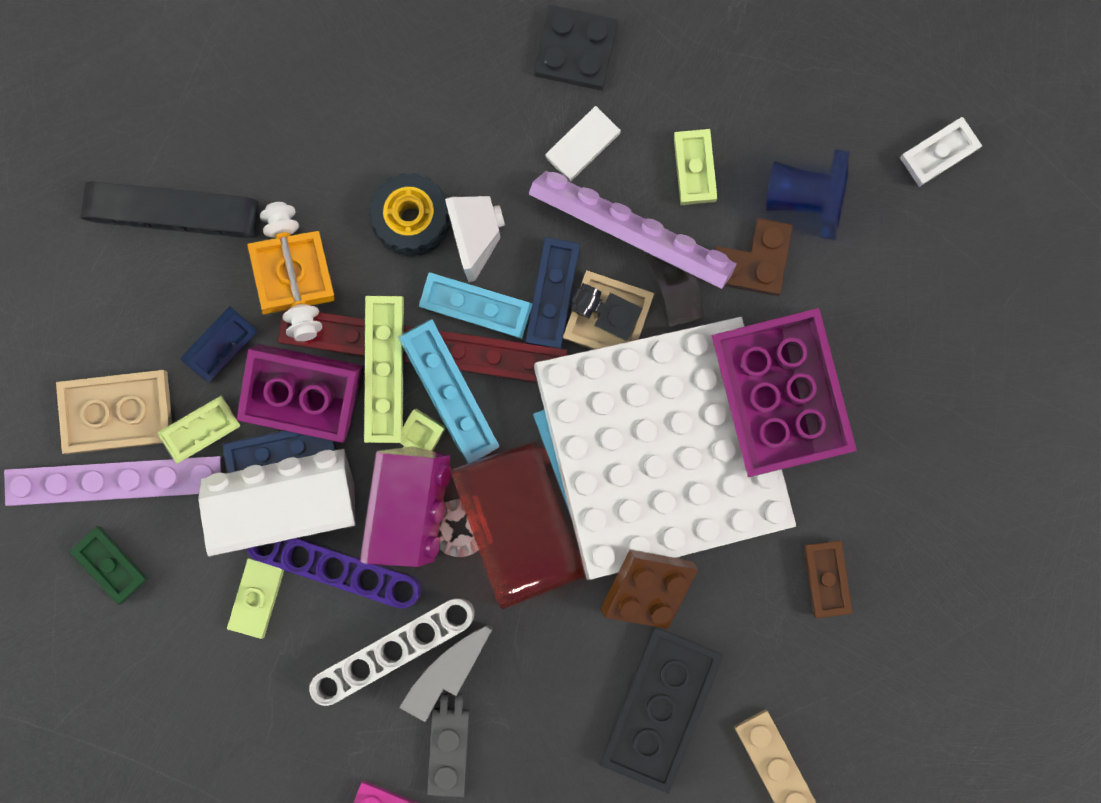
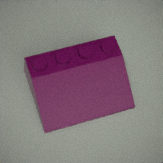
M819 308L711 335L747 477L857 451Z

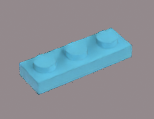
M429 272L418 307L522 339L533 304Z

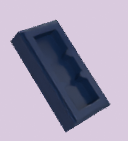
M229 306L180 359L185 365L210 383L258 330Z

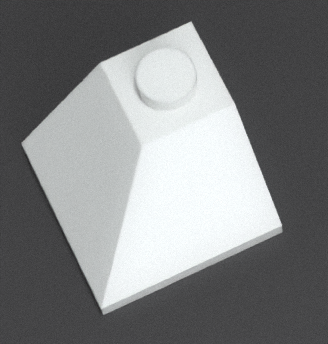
M490 196L447 198L445 201L464 272L468 282L475 281L501 238L498 227L505 226L500 205L492 206Z

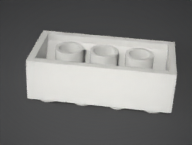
M345 449L336 451L324 450L312 456L298 459L293 457L286 458L279 463L264 466L253 465L241 471L226 474L215 473L201 479L198 500L208 556L355 525V484Z

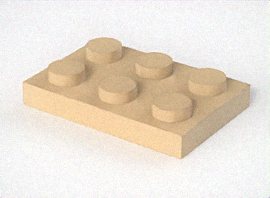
M158 370L56 382L62 454L163 444L157 433L172 424L167 371Z

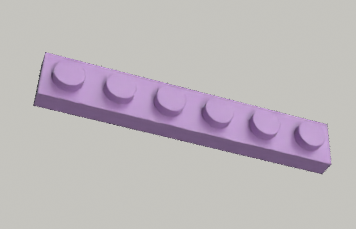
M545 171L532 183L529 195L721 289L730 279L737 263L729 260L724 253L717 250H708L696 244L695 240L687 235H677L665 229L660 222L654 219H644L632 213L630 208L623 204L611 203L599 197V194L590 188H580L568 182L567 178L559 173Z
M223 457L186 458L178 464L173 459L4 470L5 506L196 495L200 492L201 479L215 473H224Z

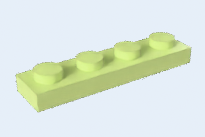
M365 296L364 442H403V346L398 339V336L404 334V297Z

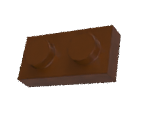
M842 541L803 545L814 618L853 614Z

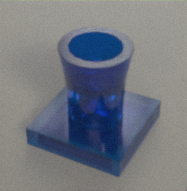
M835 150L830 174L807 171L774 161L767 192L766 211H800L822 214V238L836 240L849 175L850 152Z

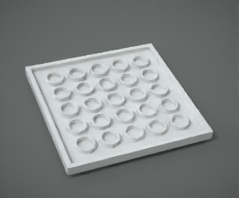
M742 317L534 364L587 580L619 572L629 549L676 558L796 527L782 469L752 477H747L711 337L713 334L744 327Z

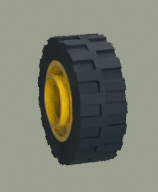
M402 173L397 177H390L386 180V183L376 189L377 192L370 201L372 204L371 208H369L370 222L379 241L388 250L392 249L398 255L406 254L408 257H415L416 254L424 255L430 249H435L439 246L438 243L444 240L447 235L446 230L450 226L449 212L445 201L446 197L443 195L441 188L437 184L432 183L430 178L426 176L425 178L421 177L416 173H412V175ZM416 209L419 211V214L413 221H404L401 219L404 211Z

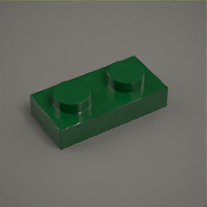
M96 526L69 551L118 605L123 604L149 579L101 526Z

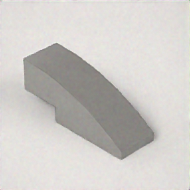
M487 624L468 634L447 649L413 685L399 708L426 722L443 690L457 696L493 627Z

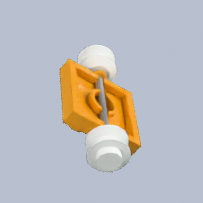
M274 202L267 205L265 210L260 213V219L263 222L269 223L263 228L264 235L275 239L247 244L263 315L288 310L282 316L285 322L292 324L286 330V335L295 338L296 341H308L317 336L316 333L322 329L320 322L313 321V318L319 314V310L311 305L334 301V293L319 231L292 235L299 228L298 222L290 219L295 215V208L284 202Z

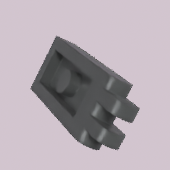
M441 694L440 709L433 708L427 795L464 797L470 711L463 710V695L455 696V709L451 710L448 709L449 695Z

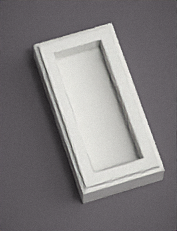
M595 106L545 154V158L571 182L620 134L621 130Z

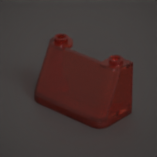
M535 441L451 469L457 492L501 610L585 578L579 549L575 550L545 469L551 466L548 453L544 445L537 447Z

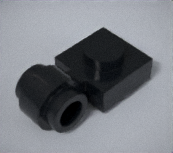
M582 283L580 289L576 288L570 300L572 303L570 310L590 319L592 313L599 314L594 324L595 327L619 339L628 341L643 308L611 292L605 303H602L600 299L602 292L585 283Z

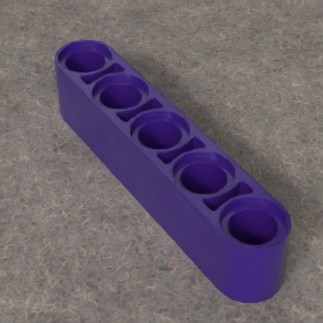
M300 537L274 542V549L269 555L263 554L259 546L247 548L248 554L256 561L396 608H407L414 605L422 594L421 583L410 574L379 564L360 562V557ZM299 546L306 548L309 554V560L303 567L296 565L293 561V552ZM332 558H338L343 563L344 570L339 578H333L327 572V563ZM366 569H371L378 575V584L373 590L366 589L361 583V575ZM407 581L413 587V596L409 601H402L396 596L395 587L398 582Z

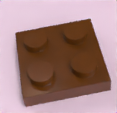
M629 549L600 609L605 618L668 629L698 569L693 561Z

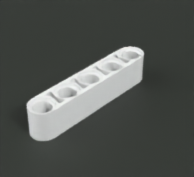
M456 597L450 599L316 675L310 683L309 691L312 699L320 705H332L459 634L469 627L474 619L475 611L473 605L464 598ZM460 605L464 607L467 612L465 623L456 625L449 620L448 610L450 606ZM420 623H428L434 628L435 637L433 641L426 643L417 638L416 628ZM388 641H395L401 646L402 656L399 660H391L385 655L384 646ZM362 659L369 664L370 674L367 678H359L353 673L352 666L355 660ZM323 678H331L336 682L338 688L335 696H327L322 692L320 686Z

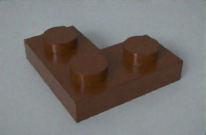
M758 218L755 224L750 252L716 246L715 250L724 253L729 260L737 263L732 276L724 286L779 296L793 225Z

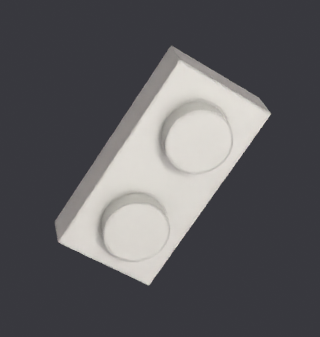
M961 117L904 153L900 159L920 187L979 150L982 145L965 119Z

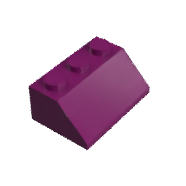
M258 344L248 349L237 421L344 443L359 399L364 365Z
M412 446L376 452L360 562L419 567L434 562L440 549L438 533L440 522L443 520L446 511L444 494L451 478V467L449 466L451 455Z

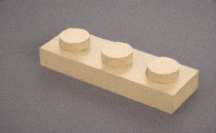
M766 709L734 726L774 803H816Z

